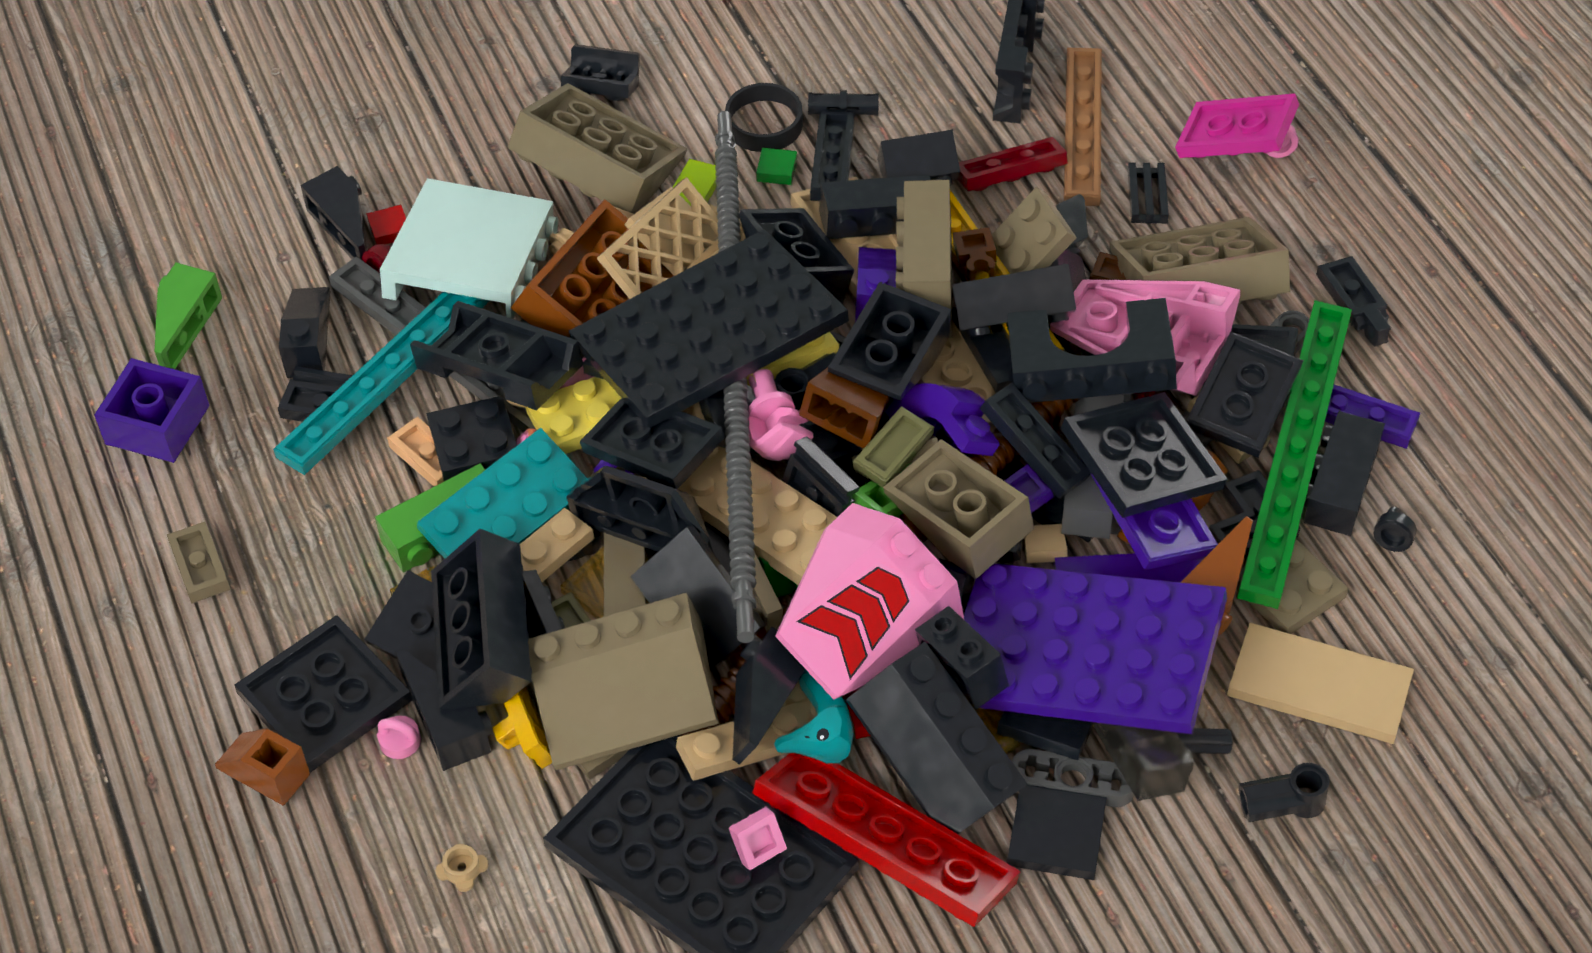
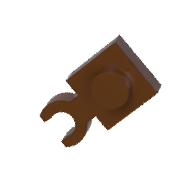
M990 227L953 232V245L959 267L966 266L967 279L969 281L975 280V273L980 271L987 272L989 278L995 277V262H997Z

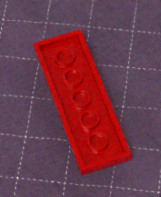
M789 753L755 781L752 794L973 927L1017 884L1021 871L838 763H824L815 758L797 753Z

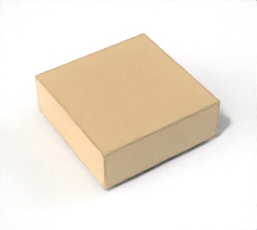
M1062 524L1033 525L1034 529L1024 537L1023 546L1026 563L1054 562L1055 557H1067L1065 535L1061 534Z

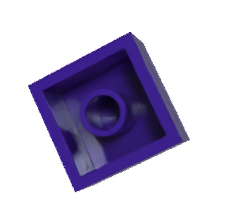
M131 358L94 416L106 445L174 463L210 405L200 376Z

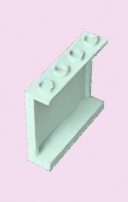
M427 178L380 268L382 298L397 300L404 285L506 303V317L513 319L516 312L511 309L512 305L529 282L537 275L539 261H544L547 256L549 237L552 233H557L558 217L553 216V201Z

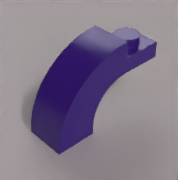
M931 383L917 384L901 401L894 399L885 411L889 419H891L902 406L934 427V436L944 427L962 453L993 456L1000 445L990 431L989 424L981 418L984 413L980 410V407L985 400L966 388Z

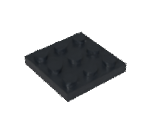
M1165 392L1066 417L1061 426V430L1122 518L1223 490L1228 480Z
M338 615L234 684L240 698L271 731L302 747L310 773L376 727L380 720L387 719L413 701L410 690Z

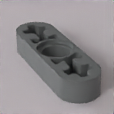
M1035 749L1022 750L1012 759V763L1028 785L1107 797L1105 806L1123 807L1132 801L1135 794L1136 775L1130 767L1122 763L1079 757V760H1074L1053 752ZM1027 766L1035 767L1033 777L1025 776ZM1049 768L1054 769L1053 781H1048ZM1074 770L1080 772L1084 776L1085 781L1081 785L1070 786L1063 782L1061 775L1066 771ZM1093 775L1098 776L1097 788H1092ZM1112 780L1121 781L1120 791L1111 789Z

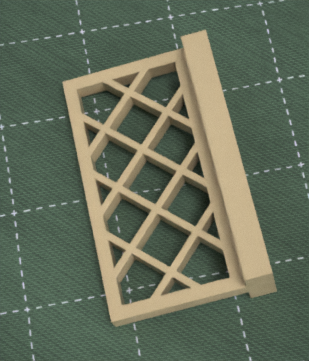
M686 177L601 253L597 259L628 298L631 299L641 293L640 282L652 284L653 287L668 279L661 275V262L673 264L675 276L716 255L719 251L718 237L714 241L703 238L702 223L709 225L718 236L717 214ZM681 192L690 201L691 212L679 209V194ZM658 213L670 216L671 231L659 228ZM680 218L692 221L693 236L681 233ZM637 232L650 235V250L638 248ZM740 232V235H741V240H740V242H741V241H743L744 239H746V237L744 236V234H743L742 232ZM659 237L672 240V255L660 253ZM682 243L694 245V260L682 257ZM615 252L628 254L629 270L622 269L612 257ZM638 257L651 259L652 275L639 272Z

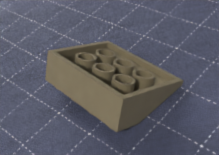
M569 83L520 111L507 147L517 153L522 160L528 163H535L548 170L549 174L554 178L566 180L579 187L583 194L597 197L602 201L605 199L614 207L630 213H635L649 201L687 152L686 147Z
M1250 217L1109 242L1111 253L1117 256L1119 270L1121 274L1124 273L1126 280L1205 281L1240 289L1238 305L1244 300L1255 298L1258 300H1272L1278 296L1277 294L1290 292L1289 250Z
M687 593L530 638L528 641L530 666L532 669L531 678L555 770L719 724L702 621Z

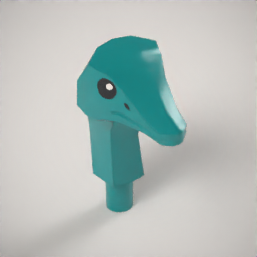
M805 669L800 677L799 684L801 690L814 706L817 715L810 722L795 731L778 737L774 742V746L779 753H797L815 758L824 763H840L849 756L854 729L850 711L842 696L833 700Z

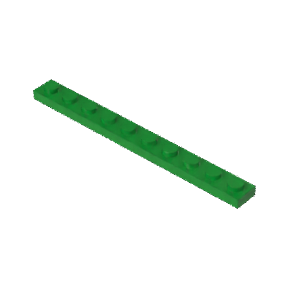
M1314 300L1299 358L1304 360L1303 365L1290 392L1237 599L1275 609L1279 607L1352 309Z

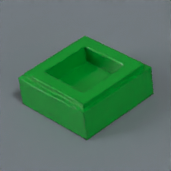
M762 148L756 171V181L792 185L797 164V151Z

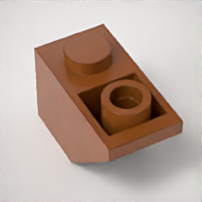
M267 728L241 733L215 763L216 769L282 806L288 802L310 775L302 747Z

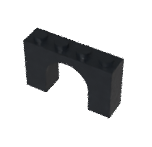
M1166 298L1126 302L1127 339L1116 349L1094 356L1074 355L1056 347L1049 335L1047 309L1007 313L1014 385L1030 403L1177 389L1176 359Z

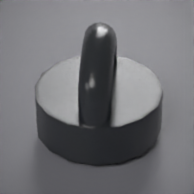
M1392 506L1388 509L1387 513L1382 514L1378 518L1373 535L1377 543L1386 550L1402 552L1409 549L1413 544L1417 528L1412 519L1405 515L1400 508Z

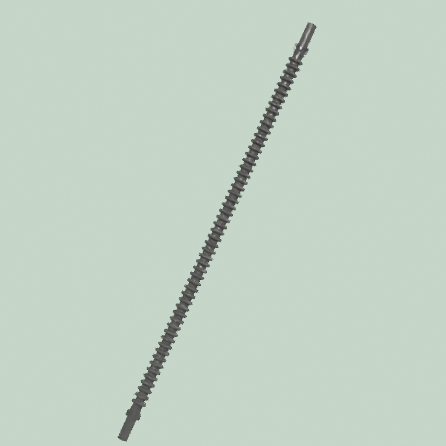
M728 111L718 113V134L715 136L716 145L718 146L715 152L718 253L739 243L741 240L737 151L735 150V136L732 134L731 114ZM746 377L723 389L725 395L724 418L726 420L724 423L726 428L725 443L727 445L725 449L727 453L728 522L730 523L728 529L730 532L729 549L731 550L729 553L731 559L730 577L732 578L730 584L734 589L732 602L734 609H736L737 639L743 643L751 642L754 639L753 609L757 607L756 599L753 596V588H755L757 582L755 579L756 570L754 569L756 563L754 560L755 543L753 541L754 524L752 523L754 518L752 515L753 498L751 497L752 480L750 479L752 474L750 471L751 455L749 453L751 449L749 445V407L747 403L748 389L746 387L748 383Z

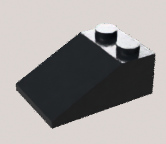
M804 208L740 210L739 218L746 238L765 229L843 305L854 269Z
M879 282L828 366V372L901 401L934 365L949 339L951 309Z

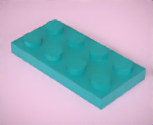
M539 428L417 522V529L444 559L479 529L521 544L563 508L567 510L570 508L566 498L567 495L585 481L587 477L544 430Z

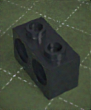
M950 606L915 629L919 645L923 642L928 644L975 710L1009 686L1001 654Z

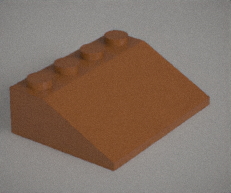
M604 199L529 282L511 309L530 325L570 338L569 330L629 300L628 296L597 259L601 253L628 230L624 225L628 218ZM637 238L638 248L647 249ZM615 252L612 255L622 269L629 270L628 254ZM638 257L639 272L652 275L651 259ZM661 263L662 277L668 279L673 277L674 275ZM640 282L641 293L652 288V284Z

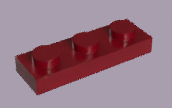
M1049 137L959 162L960 174L958 181L968 192L972 190L982 191L990 185L1005 181L1014 182L1026 175L1037 172H1050L1055 167L1068 164L1067 151L1054 137Z

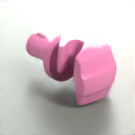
M757 370L748 379L755 396V400L752 401L748 409L749 445L767 460H789L790 455L795 453L797 449L794 446L795 441L804 437L812 440L813 433L800 426L801 423H806L809 420L799 416L800 411L795 409L790 395L777 391L774 376L770 370Z

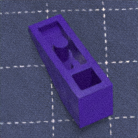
M859 247L855 322L879 282L896 288V249Z

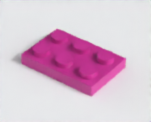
M1296 94L1196 102L1175 146L1179 158H1203L1216 155L1232 156L1243 153L1280 151L1299 107Z

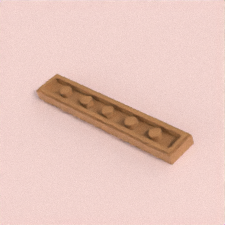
M1067 47L1065 150L1067 151L1068 164L1064 165V201L1081 194L1085 199V206H1100L1102 49Z

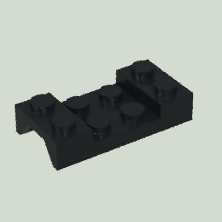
M1008 0L995 74L998 76V88L992 121L1020 124L1023 110L1030 109L1032 89L1025 87L1026 84H1031L1034 63L1027 62L1028 52H1033L1035 39H1042L1044 18H1038V13H1044L1045 0Z
M460 301L453 305L448 331L434 344L428 345L416 340L410 344L417 369L443 378H447L456 371L503 388L506 400L536 411L583 366L578 340Z

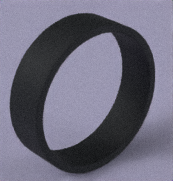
M756 83L739 89L729 98L725 111L731 114V118L741 107L757 101H773L784 104L793 110L797 116L790 126L771 134L750 133L742 130L732 121V134L735 136V142L738 146L755 152H761L762 148L783 149L792 144L801 134L803 128L802 103L799 97L790 89L773 83Z

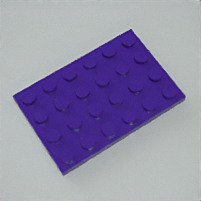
M994 563L975 580L964 613V620L1001 654L1009 686L979 708L1192 734L1227 601L1226 587Z

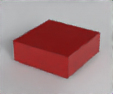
M401 204L366 213L375 244L377 245L393 243L406 220Z

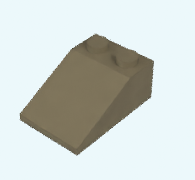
M942 439L883 487L884 493L948 560L975 579L1034 529L1029 499L1026 495Z

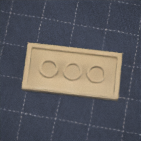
M1249 623L1227 696L1394 744L1414 669Z

